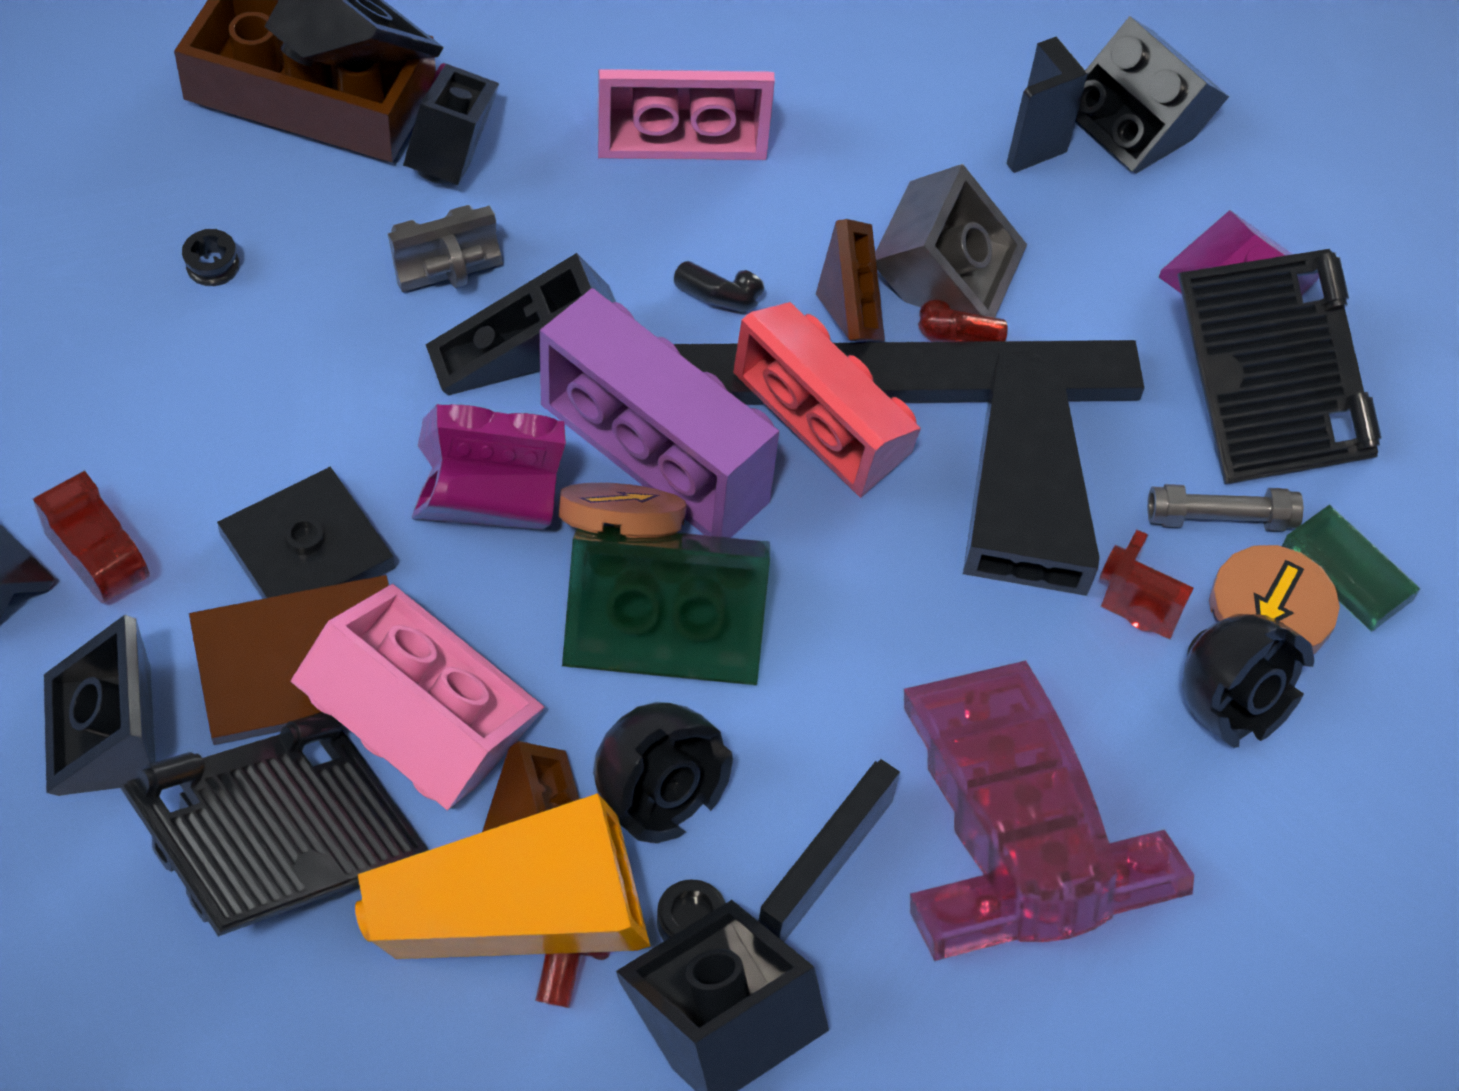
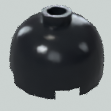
M1234 614L1213 624L1208 629L1201 631L1192 640L1187 652L1182 688L1191 713L1204 727L1233 748L1239 747L1240 739L1252 731L1259 741L1266 739L1288 719L1304 695L1303 692L1295 688V685L1301 675L1302 666L1313 667L1315 659L1312 644L1284 623L1267 615Z
M654 702L636 707L622 716L609 729L596 752L593 775L598 794L618 815L620 825L638 841L660 843L678 838L686 833L679 824L690 818L702 804L710 811L716 806L729 782L733 756L732 752L724 746L721 732L701 714L687 706Z

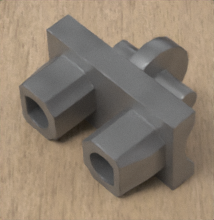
M470 205L449 210L448 214L442 219L423 224L410 220L393 225L392 232L388 233L396 280L402 292L448 279L454 288L468 284L467 274L503 264L496 236L495 213L490 206L475 210Z

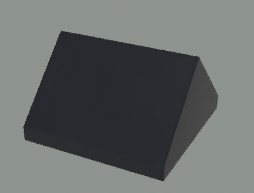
M123 615L44 674L46 793L61 796L121 788L123 784H126V781L136 779L138 772L145 765L155 762L151 669L136 618Z

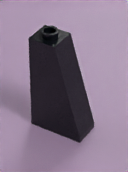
M999 351L990 383L963 574L1087 596L1097 573L1100 557L1060 361L1043 359L1031 352L1008 353Z

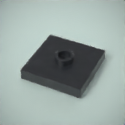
M331 466L217 522L221 537L262 599L378 577L395 568L393 555Z

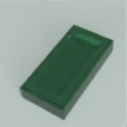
M1330 504L1289 533L1282 544V547L1301 552L1321 566L1335 585L1338 601L1371 632L1411 603L1420 590L1410 578Z

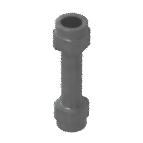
M1164 484L1163 487L1152 486L1149 491L1147 505L1149 522L1161 524L1162 527H1182L1185 519L1263 521L1265 530L1286 531L1287 528L1298 529L1302 523L1304 509L1301 493L1290 492L1288 489L1268 488L1264 497L1186 494L1184 485Z

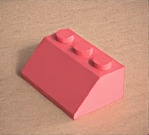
M791 302L752 311L741 320L733 373L860 498L913 452L921 428L917 425L915 415L902 400L896 397L889 398L873 382L871 372L861 360L852 355L847 357L830 341L827 329L816 317L811 314L803 315Z

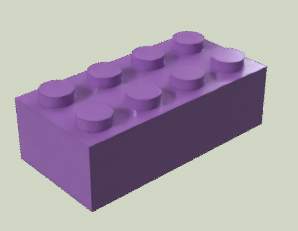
M591 288L540 329L541 405L560 421H564L565 425L642 486L669 492L684 499L686 502L685 520L715 544L721 547L770 503L779 430L774 427L772 421L765 413L756 408H749L728 392L724 384L715 375L709 372H702L681 356L677 348L664 337H656L635 321L632 314L622 304L609 301L594 288Z

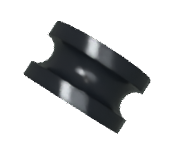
M204 229L195 232L186 239L182 246V257L186 264V271L189 277L197 284L219 286L232 280L239 271L240 261L236 253L235 243L232 237L224 231ZM208 253H220L221 259L214 256L213 263H202L200 257L203 256L205 259H208Z

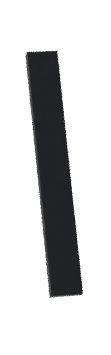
M1136 340L833 343L847 357L852 355L861 360L871 372L873 382L889 398L896 397L904 403L988 402L990 383L999 351L1008 353L1031 352L1043 359L1060 361L1068 401L1140 400L1145 388ZM738 343L673 344L681 356L702 372H709L715 375L724 384L727 391L744 404H764L733 373Z

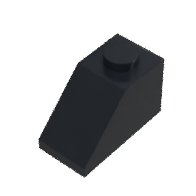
M446 64L420 103L403 166L417 170L420 176L436 183L450 182L458 185L470 165L495 99L499 83Z

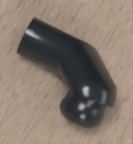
M691 261L681 263L674 274V284L678 289L703 302L739 312H746L758 305L756 299L762 295L765 288L763 281L748 270L739 271L734 281L731 282Z

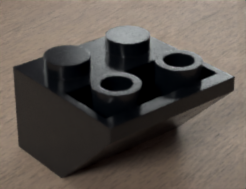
M1129 16L1085 70L1088 75L1076 121L1132 172L1137 174L1192 141L1229 96L1155 31Z

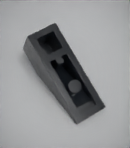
M575 253L425 344L442 391L449 396L540 371V329L591 288H594L609 301L616 302L610 286L578 253Z

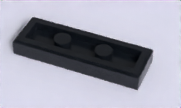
M882 759L872 764L761 905L758 921L783 942L789 937L891 805L900 771Z

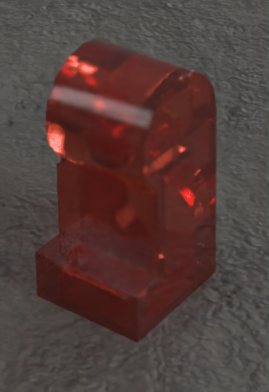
M85 470L33 498L45 535L98 601L105 603L150 577L148 567L137 546L122 529L120 522L102 500L98 487Z

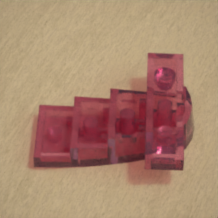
M1026 660L904 689V710L928 749L927 769L954 810V832L984 874L910 893V914L934 961L1014 940H1019L1020 942H1051L1071 939L1095 930L1112 919L1115 914L1193 894L1194 873L1165 829L1109 843L1096 801L1077 754L1055 709Z

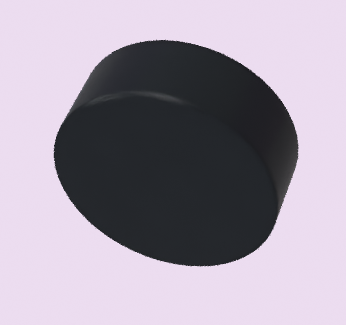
M683 880L671 885L662 894L657 907V929L663 941L724 905L725 900L715 887L700 880Z

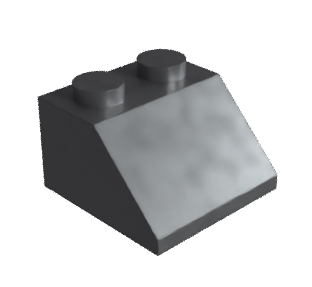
M960 164L909 182L875 252L876 265L880 274L904 302L984 329L991 327L1027 243L967 168Z

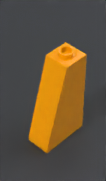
M598 793L358 874L362 900L356 902L355 914L360 931L368 942H373L395 959L638 951L650 947L618 815Z

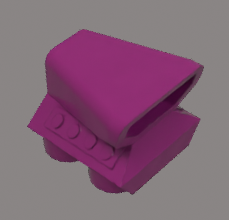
M436 404L422 421L418 447L432 466V470L419 494L412 518L536 530L548 527L553 516L557 471L566 445L564 421L537 414L494 412L490 409L471 405Z

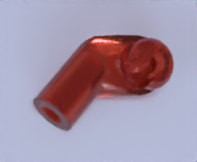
M937 299L926 302L919 311V330L932 342L1006 341L1008 325L1004 319L953 310L945 301Z
M610 952L545 954L535 1001L570 1008L579 964L584 960L585 956L604 960L609 957Z

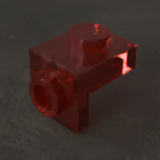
M1137 529L1127 548L1115 545L1104 565L1099 579L1109 583L1101 607L1127 619L1140 630L1155 632L1171 639L1194 587L1138 562L1149 534Z

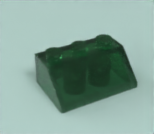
M604 525L603 532L598 531V533L577 528L572 541L562 666L757 685L770 566V542L687 533H675L674 535L658 538H629L626 535L620 534V528H614V526Z

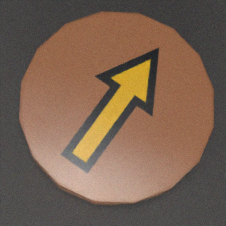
M581 483L569 485L560 490L559 517L570 526L592 533L603 532L604 523L614 524V528H620V534L626 535L629 538H658L674 535L684 525L686 515L685 500L675 494L659 489L620 483Z
M1256 545L1234 553L1219 568L1209 597L1211 613L1214 609L1215 617L1218 621L1234 614L1267 615L1284 623L1312 644L1313 654H1316L1330 638L1336 626L1340 609L1335 585L1323 568L1303 553L1279 545Z

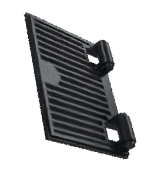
M1324 249L1177 274L1224 485L1378 457L1377 446L1380 445L1379 440L1382 439L1373 397H1369L1368 392H1364L1345 311V306L1348 305L1349 294L1341 259L1336 256V252ZM1318 273L1324 298L1318 301L1303 303L1297 276ZM1350 411L1356 438L1335 442L1329 415Z
M319 712L289 721L282 728L279 735L204 758L198 753L187 752L145 765L138 772L136 779L126 781V784L122 785L121 790L218 937L359 885L358 874L428 851V848L342 731L344 725L332 715ZM319 741L332 760L312 766L302 750L305 745ZM180 785L193 805L169 812L159 797L161 791Z

